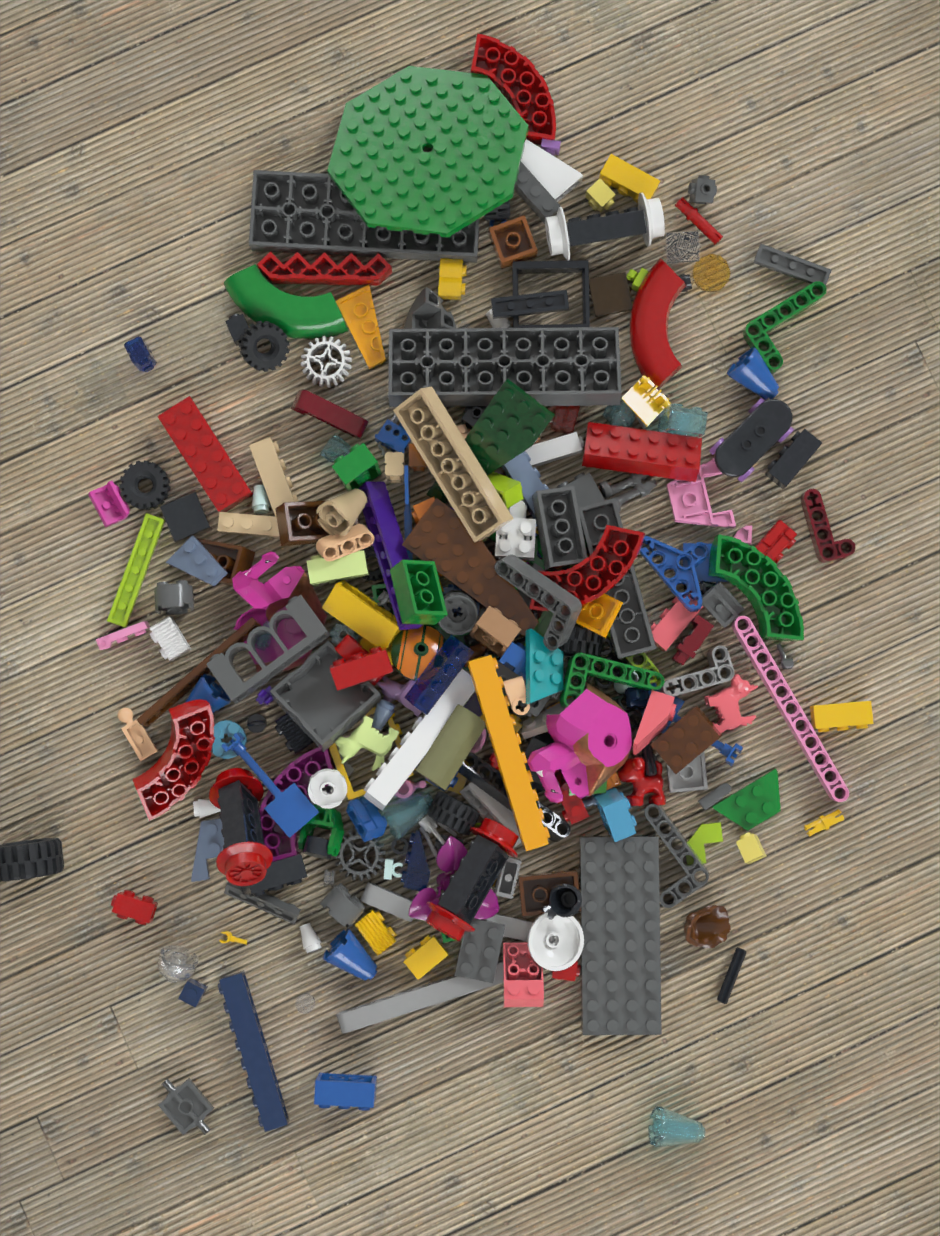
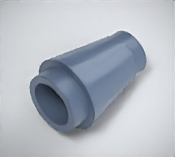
M385 700L377 703L372 726L382 730L395 712V705Z

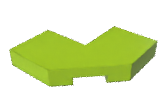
M721 822L700 824L696 832L687 841L703 864L706 863L704 844L723 842ZM691 855L685 856L687 865L694 863V858Z

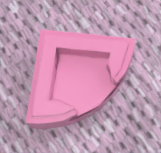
M752 526L741 528L735 533L733 538L751 545Z

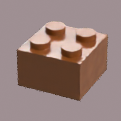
M525 215L489 228V237L501 269L512 266L513 261H527L537 257L538 250Z

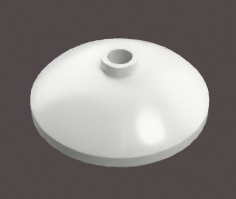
M544 913L534 921L529 930L528 949L530 955L542 968L551 971L564 970L572 966L581 955L584 945L582 928L573 916L560 917L556 915L552 920H549L547 917L548 913ZM550 936L553 937V941L551 943L549 942Z

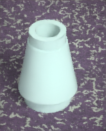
M255 485L252 509L255 514H266L271 506L264 485Z

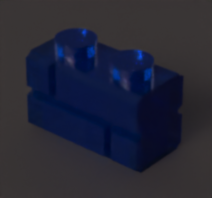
M138 336L124 344L132 363L139 371L149 372L154 369L157 362L148 344L142 337Z

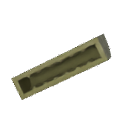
M458 704L416 771L431 783L446 790L485 729V722L476 714Z

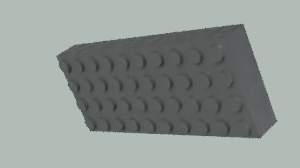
M579 836L580 893L582 896L580 926L584 935V945L581 952L582 1034L662 1035L659 837L629 836L614 842L611 836Z

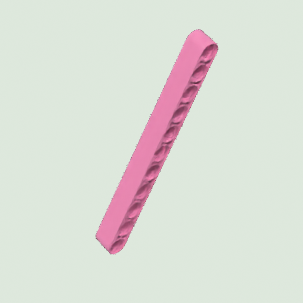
M746 616L734 619L732 622L734 633L829 798L837 802L846 801L849 797V790L752 621ZM739 620H743L746 623L745 630L738 628L737 623ZM749 636L756 640L754 647L747 644ZM759 653H762L765 656V662L763 664L757 661V655ZM768 670H772L775 673V678L772 681L766 676ZM778 687L784 689L783 697L777 696L776 689ZM789 703L794 706L792 714L786 712V706ZM798 720H801L804 724V728L801 731H798L795 727ZM808 737L813 739V746L810 748L805 744V740ZM817 754L823 756V762L819 765L815 762ZM827 771H831L833 774L831 781L825 779ZM837 788H841L843 792L840 798H836L834 794Z

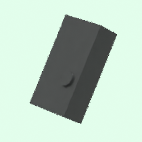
M574 486L536 491L532 495L545 571L572 568L587 558Z

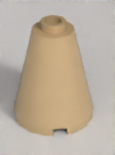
M353 489L323 502L317 509L320 517L318 519L319 524L332 536L335 534L340 535L339 537L345 536L367 503L365 493L360 489Z

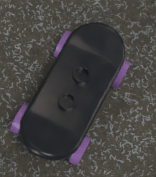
M761 398L748 411L750 415L725 440L721 438L709 450L712 455L715 453L714 461L720 472L729 477H739L738 480L742 483L755 470L752 466L777 441L781 443L794 429L791 427L793 414L785 402L778 399L764 401Z

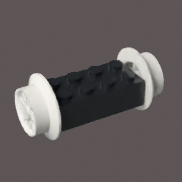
M639 193V210L638 207L628 208L621 214H619V210L605 213L604 217H600V213L586 216L587 220H581V217L570 218L568 223H566L562 207H559L557 215L545 217L546 237L550 255L563 254L566 260L569 261L570 247L641 234H643L646 246L650 247L653 238L662 237L665 234L664 215L660 199H646L643 193Z

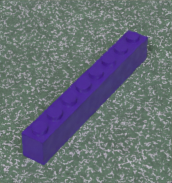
M365 482L358 488L367 497V503L362 511L367 527L374 535V550L399 630L419 629L424 624H402L390 569L401 560L410 559L406 548L402 546L404 541L385 482Z

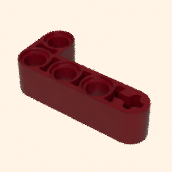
M304 389L298 391L291 406L292 410L303 415H310L357 439L362 438L369 423L366 419Z
M814 488L804 492L800 500L817 559L820 562L827 563L852 555L856 549L855 543L852 540L843 539L834 542L820 492ZM810 495V497H814V500H808L807 497ZM813 512H817L820 515L819 521H815L812 518ZM818 530L825 533L824 540L818 538ZM842 544H846L849 547L848 553H844L841 550ZM823 549L830 551L831 555L829 558L823 556Z

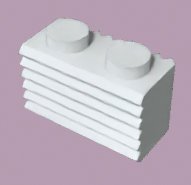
M168 616L150 627L152 631L150 636L155 643L158 642L162 649L159 651L165 660L168 658L169 661H174L191 650L173 617Z

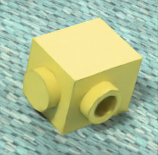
M599 179L586 191L585 197L589 200V205L601 213L604 209L609 210L614 205L616 194Z
M749 832L741 835L740 840L736 841L746 864H751L767 857L757 835Z

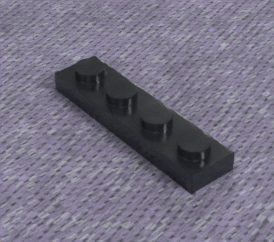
M567 290L491 298L493 319L567 311L569 310Z

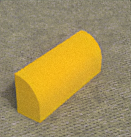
M345 580L335 584L322 607L326 612L376 647H386L387 650L392 645L395 637L401 632L395 615L382 606H378V603Z

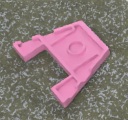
M714 458L700 465L696 482L675 479L667 484L666 487L675 522L723 528L736 527L732 510L712 513L704 478L722 474L716 467Z

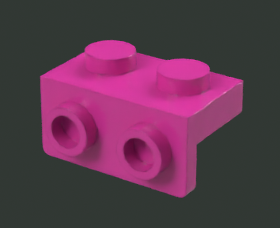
M112 480L108 481L107 485L88 493L105 528L125 520L130 511L127 502L123 501L120 496L119 487Z

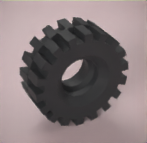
M258 321L255 325L253 323L250 324L249 329L245 328V334L240 336L242 341L239 343L241 348L240 354L243 356V359L251 367L259 371L268 372V369L273 371L276 370V366L281 367L283 365L281 362L287 360L286 353L289 354L290 351L288 349L290 344L286 339L288 337L283 330L268 321H264V323ZM261 339H268L271 343V348L267 353H260L257 350V343Z
M146 460L144 462L136 461L135 465L130 464V468L123 471L125 473L124 476L120 477L122 483L119 484V487L122 489V496L129 504L140 510L158 508L157 505H162L164 503L163 500L168 498L169 495L167 493L171 488L166 472L156 463ZM142 479H150L152 481L153 487L150 492L142 493L139 490L138 484Z

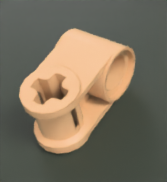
M519 676L503 681L512 711L518 715L526 714L530 709V704H526V686L523 677ZM518 701L525 703L526 706L523 707V711L515 708L518 705Z

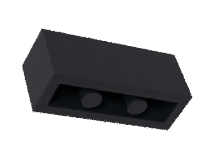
M806 429L801 431V433L797 431L790 439L793 441L789 447L785 445L778 453L781 457L777 461L773 460L766 468L769 470L766 476L782 489L787 487L822 444L820 440Z

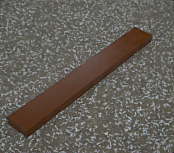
M251 617L137 719L139 724L145 727L153 724L197 684L201 676L211 672L206 664L213 655L220 653L225 655L231 645L244 643L253 629L262 626L259 621Z

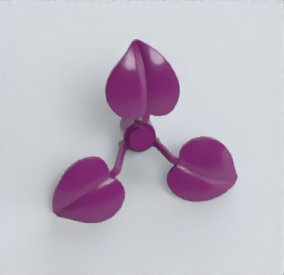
M449 836L437 853V866L445 872L439 874L436 879L438 894H436L433 888H424L419 891L409 908L408 915L411 918L424 921L427 919L431 912L426 904L427 901L438 905L441 891H446L450 884V875H453L455 870H458L461 859L467 855L466 848L456 838ZM490 889L474 918L488 919L498 913V899L493 890Z

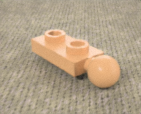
M122 708L118 712V719L126 723V726L121 729L139 760L144 761L159 752L145 727L140 725L137 719L132 720V710Z

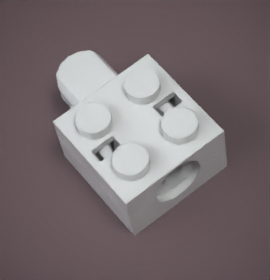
M521 500L508 508L513 520L496 531L495 559H502L513 554L521 560L534 561L536 519H526L527 507Z

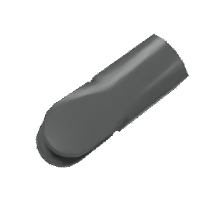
M723 783L698 800L704 811L731 792V786L728 783Z

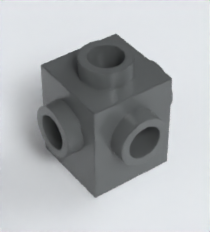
M698 175V178L692 179L688 186V193L690 194L689 203L712 204L717 193L716 180L709 179L710 176Z

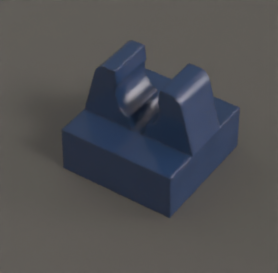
M630 687L625 689L627 708H646L649 699L648 690Z

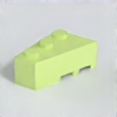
M360 550L334 561H326L321 555L310 557L311 560L306 561L310 584L313 587L319 586L322 583H335L339 580H349L369 575L365 552Z

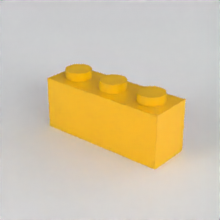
M610 154L599 175V179L608 187L612 186L621 195H628L634 198L636 203H638L639 193H643L646 199H652L660 184V180L613 154Z
M871 701L810 706L811 725L813 729H818V732H829L831 727H837V731L849 730V726L856 725V729L868 728V724H874Z

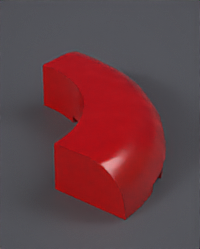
M477 33L471 73L483 74L490 78L528 124L529 130L526 136L528 141L541 145L542 139L555 141L556 116L554 102L542 75L535 69L534 64L526 56L517 52L513 46H508L491 36Z
M661 258L654 264L641 283L633 302L630 317V342L636 365L642 376L649 377L655 384L654 387L658 386L657 390L683 367L675 357L669 343L668 317L676 298L686 287L684 281Z
M606 525L596 550L582 562L567 570L538 572L580 600L582 605L587 604L604 595L624 577L637 558L645 533ZM531 599L529 609L549 611L534 599Z
M192 700L168 709L171 717V736L166 750L149 770L132 779L149 821L169 811L170 807L179 800L182 801L185 798V794L197 785L202 777L201 774L205 766H208L215 739V725L211 706L206 700Z

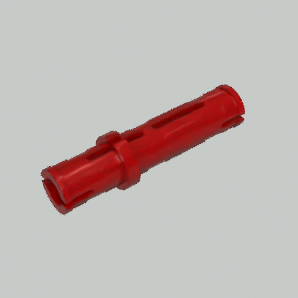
M684 197L675 204V207L687 217L686 220L691 221L714 245L723 238V235L698 212L697 208L691 206Z

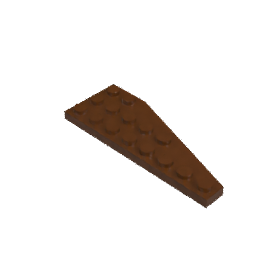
M436 498L402 546L422 561H435L438 573L484 607L488 608L491 606L492 608L499 609L504 617L518 624V627L521 629L519 633L526 637V630H534L539 621L515 587L496 573V560L482 540L474 543L457 513Z

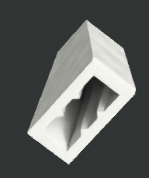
M527 139L525 140L521 162L557 202L582 182L583 175Z

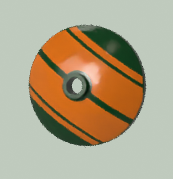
M423 625L419 629L402 630L395 637L391 647V659L394 667L403 677L416 682H425L436 678L444 671L449 660V647L439 631L430 626ZM418 647H423L425 651H418Z

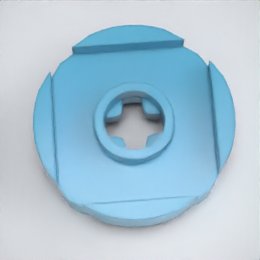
M229 720L216 723L214 726L215 739L211 750L213 754L222 759L236 757L237 755L233 750L226 752L221 747L225 743L222 742V739L227 734L228 737H232L236 741L233 735L241 732L245 737V740L242 742L245 746L247 737L244 729L238 723Z

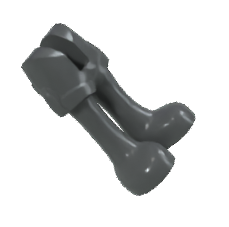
M630 473V477L620 483L609 485L608 482L603 481L599 483V487L604 499H608L614 494L633 486V489L615 498L620 513L621 506L625 502L639 495L641 497L649 495L650 491L657 486V483L654 479L643 484L641 480H645L649 477L648 475Z

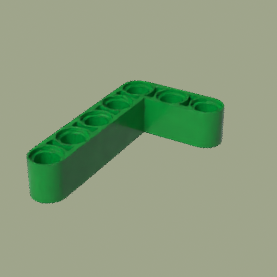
M813 282L750 321L744 328L743 337L750 348L755 347L759 351L771 374L776 373L781 368L783 358L767 333L819 302L827 291L826 285L823 282ZM812 289H818L820 295H814ZM796 299H802L804 301V305H799L796 302ZM780 309H787L789 315H783ZM764 319H771L773 325H767L764 322ZM754 328L757 335H751L748 329ZM758 344L766 345L767 351H761ZM769 360H775L777 367L770 366Z
M578 653L573 655L568 661L563 690L560 696V705L563 709H566L569 706L566 701L567 696H572L575 700L583 693L587 675L648 691L662 688L664 677L655 671L585 653ZM576 658L582 660L583 665L581 668L576 666ZM595 662L601 665V672L594 670ZM614 667L619 669V677L613 675ZM632 672L638 674L639 679L637 682L632 680ZM572 677L578 679L579 684L577 687L571 684ZM651 677L657 680L655 687L650 684Z

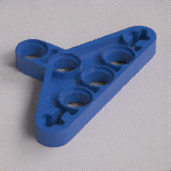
M645 536L643 543H649V549L652 553L649 555V550L641 546L639 551L641 556L688 611H699L702 607V596L695 567L707 559L709 554L708 546L705 543L697 542L683 552L656 539ZM697 548H703L705 554L697 556L694 551ZM654 556H661L663 562L655 564L652 559ZM682 559H688L690 565L682 567L679 562ZM666 570H673L675 576L667 578L664 572ZM684 584L687 590L685 592H678L676 586ZM689 593L693 601L698 600L696 606L694 604L690 605V599L687 596Z

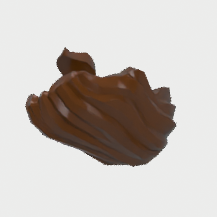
M708 905L703 909L692 912L686 917V923L684 924L686 941L696 947L715 948L718 944L727 940V934L731 930L728 912L724 906Z

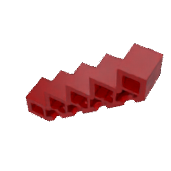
M270 251L257 264L260 272L272 284L379 286L393 273L392 266L379 253L365 266L350 253L337 266L325 252L311 265L298 252L283 265Z

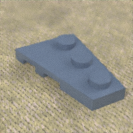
M193 535L166 562L214 587L227 574L226 570Z

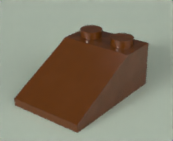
M197 538L226 570L227 574L220 580V584L233 587L232 578L240 571L244 572L251 568L255 552L243 546Z

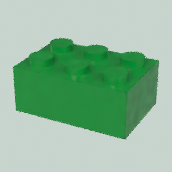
M401 560L390 569L402 624L435 625L448 615L435 561Z

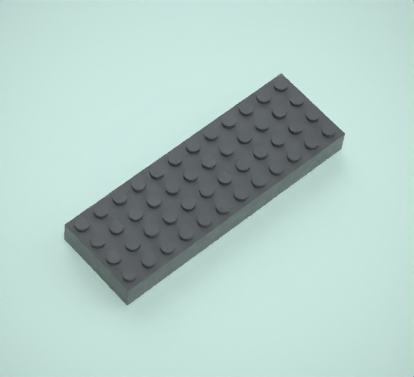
M254 170L249 246L251 251L298 252L299 254L322 255L325 252L327 255L348 256L352 253L355 257L373 258L379 253L383 258L440 261V258L463 259V262L477 263L480 218L450 237H440V234L429 233V235L417 234L410 230H387V227L380 226L371 228L366 225L328 174Z
M619 327L389 329V407H398L418 390L426 387H433L444 407L488 406L507 379L543 406L620 405L622 389Z

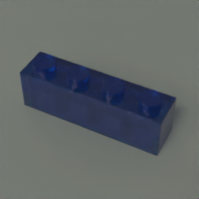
M450 635L404 698L428 715L474 651L453 635Z

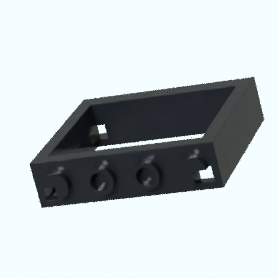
M588 260L512 262L513 296L518 295V274L582 273L583 324L519 325V316L513 317V328L590 327Z

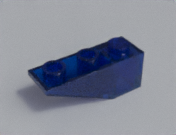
M416 829V833H411L409 844L413 846L411 852L407 851L405 863H408L407 871H403L401 882L404 883L403 888L421 891L427 888L431 871L420 830Z

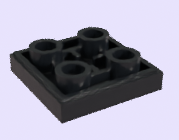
M196 492L160 506L174 542L211 528Z

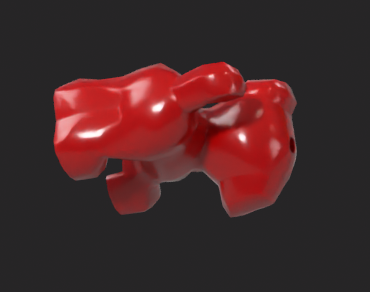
M631 758L622 765V769L618 773L619 780L632 783L633 787L632 794L626 796L630 806H643L644 795L651 792L653 794L649 797V804L666 805V798L663 792V766L660 761H655L657 775L655 776L645 775L646 767L643 758Z

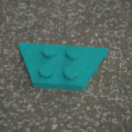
M533 629L526 630V704L563 690V651L559 648L549 650L544 645V637Z

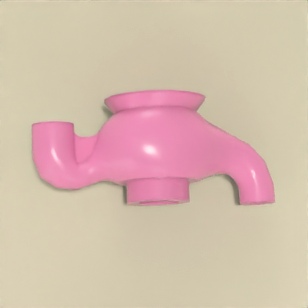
M407 779L394 796L407 798L417 788H425L426 782L419 781L415 783Z

